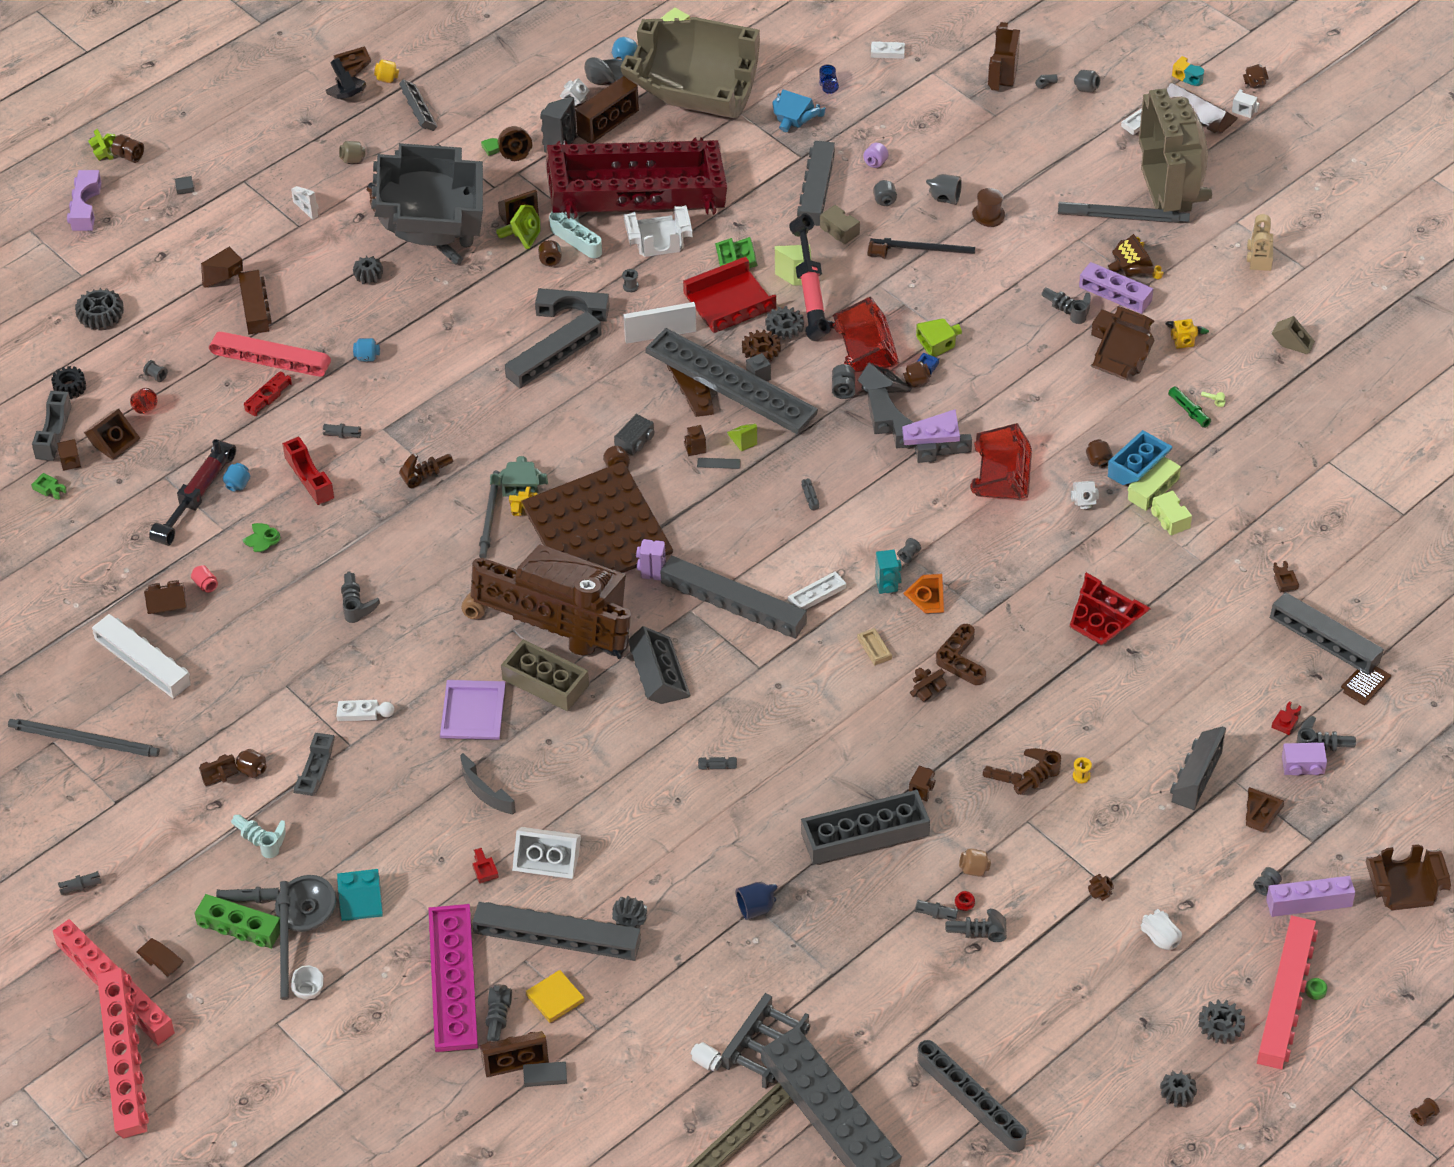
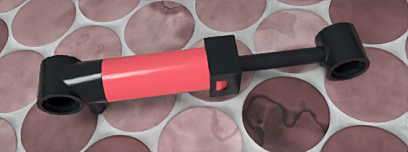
M803 213L790 222L789 228L792 234L800 237L804 262L796 266L797 278L801 279L806 307L808 326L805 332L810 340L817 341L830 333L831 328L834 329L836 327V322L825 319L819 276L822 274L821 263L811 261L807 233L814 227V221L809 214Z

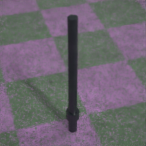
M870 238V241L884 245V243H888V249L898 247L975 254V247L899 241L891 240V238Z

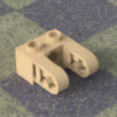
M1266 214L1256 216L1252 237L1247 242V250H1250V252H1247V262H1250V270L1271 271L1273 234L1270 233L1271 218Z

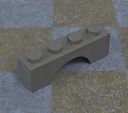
M538 288L535 301L536 316L554 317L562 310L578 309L584 313L587 311L599 321L606 322L610 307L609 294Z
M50 391L46 402L44 428L42 431H36L32 442L35 459L54 461L58 449L57 443L61 440L72 408L68 392Z

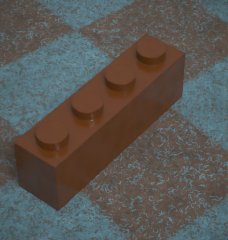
M259 270L241 272L238 274L248 335L269 332V324H272L271 314L267 313L270 311L269 303L264 301V299H268L266 288L262 289V287H266L264 276L260 277Z

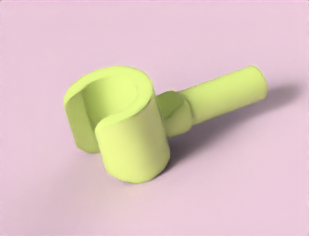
M1202 391L1201 396L1215 400L1216 406L1223 407L1225 405L1224 393L1219 392L1215 395Z

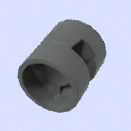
M837 365L832 370V394L836 398L848 399L855 394V370L850 365Z

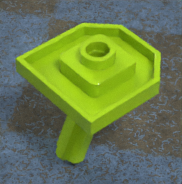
M521 205L510 224L496 230L497 236L504 238L514 234L516 237H519L525 249H530L541 232L540 218L533 206Z

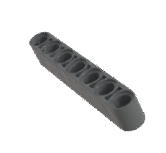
M931 1040L920 1042L917 1053L919 1065L1009 1150L1013 1152L1023 1150L1026 1145L1027 1135L1025 1127L936 1043Z

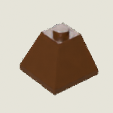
M229 246L202 262V286L206 288L240 274L243 271L242 258Z

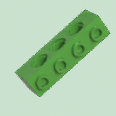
M205 894L195 911L196 922L200 927L218 931L222 935L234 936L241 941H249L260 947L265 946L272 949L280 935V917Z

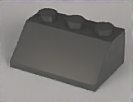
M574 97L548 103L540 114V119H542L541 132H543L542 144L544 145L545 153L547 145H555L558 141H560L561 145L564 144V141L567 144H572L577 136Z

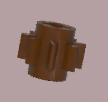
M1098 874L1089 880L1091 884L1088 885V890L1093 898L1097 899L1100 897L1101 901L1113 894L1111 890L1114 889V885L1108 876L1102 877L1101 874Z

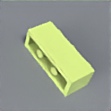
M1163 457L1139 481L1132 482L1129 485L1128 500L1146 511L1152 506L1154 497L1164 494L1180 479L1181 466Z

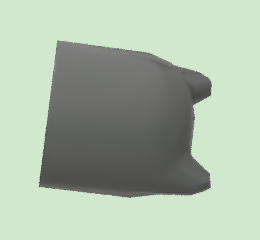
M939 174L933 179L926 180V183L930 186L929 192L936 201L955 205L958 203L962 187V178L960 176Z

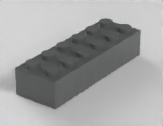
M918 790L802 818L801 835L812 864L815 865L930 836V819Z

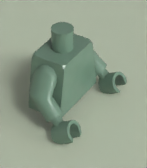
M519 456L516 458V462H508L506 468L499 474H490V485H502L503 497H509V495L518 496L519 491L525 492L527 486L531 487V492L538 493V486L548 484L547 474L535 468L533 462H527L526 457Z

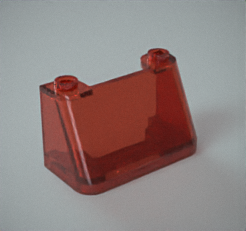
M871 296L833 315L835 321L833 323L834 329L837 333L840 332L842 334L848 353L845 356L844 364L853 367L855 372L864 371L868 363L886 368L900 364L888 321Z
M1015 423L977 433L974 447L976 452H979L982 457L980 478H974L970 484L972 493L978 497L1016 500L1028 498L1032 448L1019 424Z

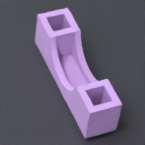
M78 170V175L74 178L73 200L70 201V213L67 214V222L71 224L72 231H93L95 221L93 207L85 202L91 197L100 194L102 182L99 170Z

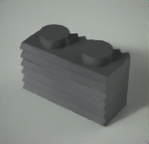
M635 414L614 436V445L621 446L627 453L634 456L637 451H641L647 440L653 438L655 433L653 421Z

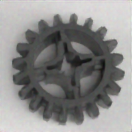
M100 287L99 290L86 291V295H81V298L77 299L75 313L80 324H83L85 328L90 327L91 330L94 328L99 330L104 327L106 329L107 326L113 327V323H118V320L122 318L124 305L119 294H116L114 290L109 291L108 288L102 290Z

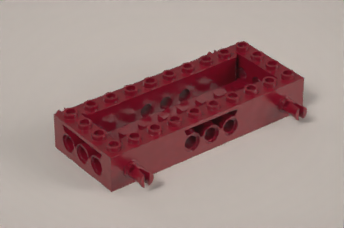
M695 137L692 141L567 144L564 141L562 145L558 141L555 145H547L546 172L552 213L566 212L568 219H570V213L576 219L578 217L577 212L674 209V206L682 207L686 205L687 209L705 208L707 215H709V209H711L714 215L717 212L716 208H725L727 183L718 140L703 141V138L700 137V141H698Z

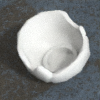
M311 965L301 966L293 973L292 991L299 998L305 1000L314 999L321 993L323 988V974L318 968Z

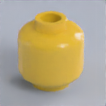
M383 59L379 63L376 62L374 76H376L378 81L392 83L394 78H398L399 69L396 68L395 62Z

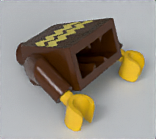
M1133 234L1128 239L1119 241L1116 248L1112 251L1116 261L1107 265L1109 270L1118 272L1122 269L1127 277L1145 274L1152 275L1155 279L1162 278L1164 274L1161 271L1162 267L1160 265H1156L1155 268L1152 267L1154 265L1144 249V242H1140L1141 239Z

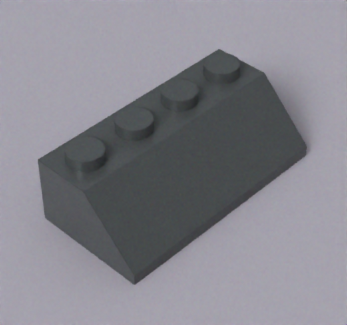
M642 626L628 639L635 666L640 675V681L645 690V696L650 701L660 704L689 698L691 695L671 638Z
M1222 726L1203 731L1199 739H1194L1191 748L1193 751L1187 754L1184 762L1186 765L1184 768H1180L1177 783L1173 782L1170 790V793L1173 794L1172 803L1195 810L1223 752L1226 727Z

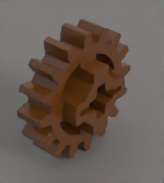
M763 329L762 332L756 330L755 334L749 332V336H744L742 341V353H745V358H751L762 353L766 359L773 361V356L778 357V352H781L780 339H778L777 335L772 336V331L766 333Z

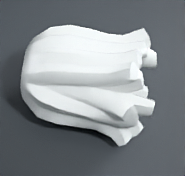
M1157 909L1153 915L1146 914L1143 916L1141 930L1151 938L1156 946L1161 949L1172 950L1180 944L1182 932L1169 919L1167 913Z

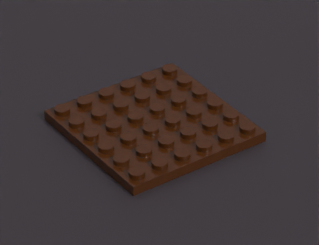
M624 461L521 500V505L544 546L621 573L637 568L638 559H640L636 557L637 547H641L644 539L652 540L653 542L664 541L665 556L673 553L672 546Z

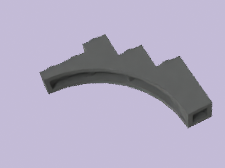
M886 388L868 390V406L874 434L893 433L896 449L914 447L918 463L934 462L938 455L972 451L971 434H960V441L904 445L902 426L914 422L905 417L895 407Z

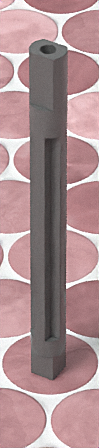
M1071 202L1058 203V214L1175 223L1179 221L1189 222L1190 213L1179 212V210L1163 212V209Z

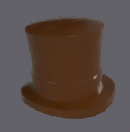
M993 188L980 190L977 194L978 205L972 211L974 220L987 227L999 226L1005 218V211L1001 207L1003 194Z

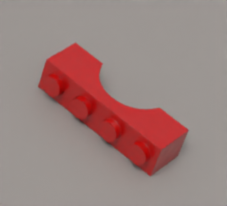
M298 436L282 443L286 461L316 504L320 505L334 499L332 482L324 471L320 473L316 469L308 449L301 438Z

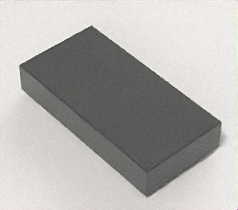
M566 1061L523 1065L524 1087L567 1084Z

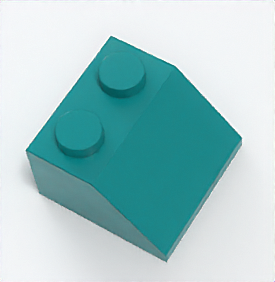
M378 869L337 873L342 921L383 917Z

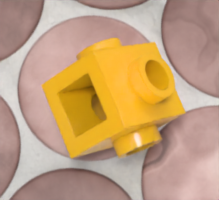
M1192 319L1174 321L1173 329H1171V338L1174 340L1176 349L1194 347L1195 337L1198 336L1197 326H1194Z

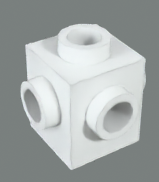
M578 78L574 81L570 80L564 85L565 89L560 97L562 99L574 97L576 106L587 99L586 95L590 90Z
M1095 481L1073 482L1071 501L1075 505L1080 506V509L1091 508L1092 504H1096V500L1099 499L1098 488H1095Z

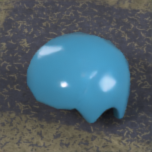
M620 37L614 42L611 53L615 59L620 57L624 60L626 55L634 56L638 46L634 40L628 37Z

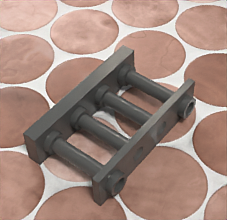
M767 993L762 996L721 1055L722 1067L727 1070L733 1064L738 1063L762 1075V1087L765 1089L770 1082L774 1083L776 1078L768 1068L741 1056L743 1049L748 1047L760 1054L762 1053L764 1045L752 1040L755 1032H761L775 1040L783 1035L764 1025V1019L771 1016L793 1028L797 1026L805 1036L811 1026L809 1024V1014L807 1013L798 1021L774 1009L772 996Z

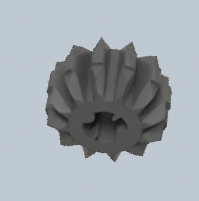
M366 255L365 258L359 257V261H355L353 274L357 281H361L362 284L367 282L370 285L371 282L377 283V280L381 279L383 266L379 259H375L374 256L368 258Z
M629 896L626 898L620 897L613 905L612 919L616 921L617 925L633 926L635 928H640L641 925H644L647 918V906L643 904L642 900L638 901L636 897L630 898Z
M1173 1070L1170 1075L1165 1074L1163 1081L1160 1083L1162 1098H1166L1167 1104L1173 1102L1175 1108L1178 1104L1185 1107L1187 1102L1192 1103L1197 1094L1196 1081L1191 1079L1190 1073L1183 1075L1182 1070L1179 1074H1176Z

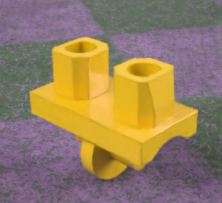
M527 486L525 492L519 491L518 496L509 495L512 515L522 516L523 507L521 500L538 493L531 492V487Z

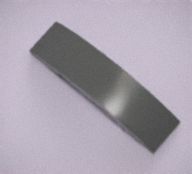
M315 732L310 745L308 760L302 776H298L293 793L314 796L318 791L329 764L335 739L334 735Z
M462 753L460 755L462 773L472 792L490 807L513 815L516 812L514 799L502 788L495 793L477 776L476 764Z

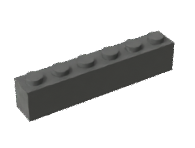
M814 141V145L810 147L809 158L811 159L807 160V169L809 170L805 171L804 181L806 182L802 184V193L804 194H800L799 204L801 206H798L797 217L807 213L812 217L816 226H820V215L824 212L835 156V142Z
M587 311L577 316L559 330L551 333L548 337L522 352L513 360L508 361L505 364L506 378L519 389L601 336V322Z
M1285 592L1273 603L1269 618L1368 675L1380 663L1384 651L1383 648Z

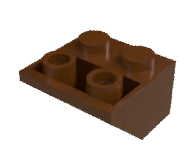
M179 580L169 581L165 586H160V583L150 584L144 590L148 614L187 607L184 583H179Z

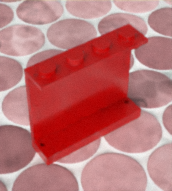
M746 256L683 281L684 295L690 303H695L696 311L713 333L776 309V295L768 296L749 271V260Z

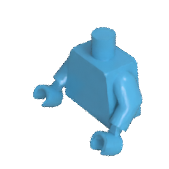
M784 89L781 93L777 94V97L772 102L774 114L777 116L778 121L781 122L779 129L783 132H788L791 126L799 128L813 117H823L826 110L825 107L820 108L819 104L814 108L812 98Z

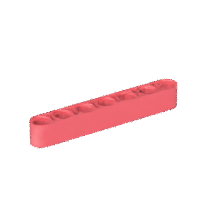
M220 331L215 334L209 345V350L218 356L318 377L325 375L331 363V358L322 352Z

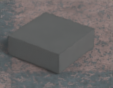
M192 176L175 178L177 195L194 192Z

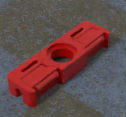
M281 371L278 372L244 402L245 411L253 416H258L257 413L261 409L275 401L289 384L292 385L291 377L289 375L285 376V373ZM266 392H272L269 396L263 395Z

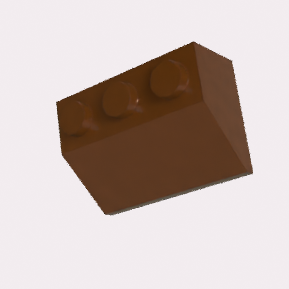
M543 1031L530 1032L517 1037L512 1036L495 1042L489 1041L480 1045L486 1078L523 1070V1065L549 1063L547 1040Z

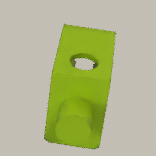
M943 318L916 325L917 339L928 355L934 357L954 348L956 336L962 334L959 324L950 327Z

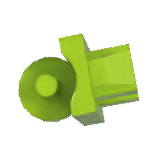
M98 129L94 130L95 136L88 140L94 150V155L99 161L106 156L109 160H112L114 156L110 147L112 148L113 141L117 136L107 133L102 137Z

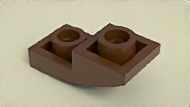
M153 938L137 950V953L150 966L155 965L167 977L174 973L184 962L168 947Z

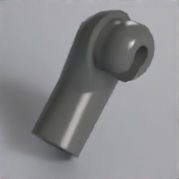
M1057 74L1041 75L1035 82L1036 86L1044 88L1048 83H1057Z

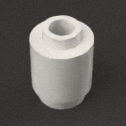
M704 1042L695 1044L691 1050L692 1061L708 1071L712 1070L715 1072L722 1064L720 1052Z

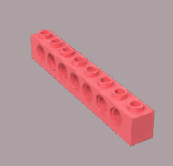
M70 919L53 930L56 945L97 986V974L119 968ZM132 981L133 984L130 988L135 1000L133 1012L137 1018V1025L159 1046L175 1034L172 1020Z
M122 968L97 974L114 1129L124 1139L148 1132L147 1124L149 1123V1118L144 1106L146 1095L142 1089L144 1077L140 1071L142 1059L137 1047L139 1036L135 1030L137 1018L133 1012L135 1000L130 988L133 984L132 978Z

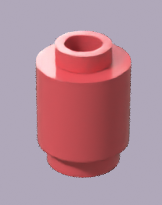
M205 565L197 566L193 569L191 579L202 591L210 593L217 588V578Z

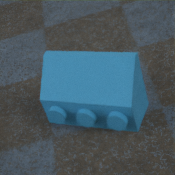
M1142 430L1108 461V477L1121 485L1139 481L1173 449V446Z

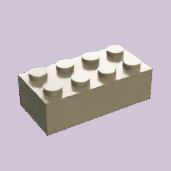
M524 639L501 664L502 680L567 712L589 686L588 670Z

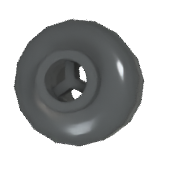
M1080 70L1074 78V84L1081 92H1094L1100 86V76L1094 70Z
M881 180L874 186L873 193L877 204L889 206L896 201L897 192L895 185L891 181Z

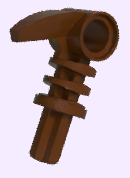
M413 453L405 461L399 474L409 488H416L421 484L422 478L426 479L427 475L429 477L432 476V472L436 475L439 474L440 468L452 464L454 461L451 454H446L437 459L429 457L428 463L423 461L422 465L420 463L416 465L418 455Z
M1038 748L1025 749L1024 756L1038 760L1039 763L1032 767L1031 770L1025 771L1023 774L1024 778L1015 784L1013 788L1018 795H1022L1031 787L1034 789L1038 788L1045 779L1059 775L1061 755L1056 751Z

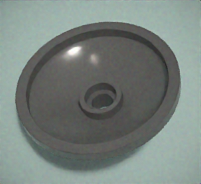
M303 875L288 882V896H290L288 929L305 932L323 925L331 917L336 906V894L332 885L326 879L317 875ZM280 892L277 896L275 903V911L277 917H280V907H278V897L280 896Z

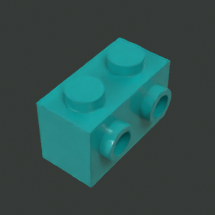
M895 549L876 552L875 579L879 594L898 592V584L901 583L899 571H902L901 560H897Z

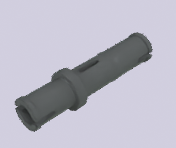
M279 887L217 889L216 897L230 902L256 901V903H261V901L276 900L280 889Z

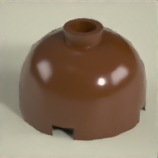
M518 126L504 129L497 141L498 149L502 156L514 162L526 158L533 146L528 132Z

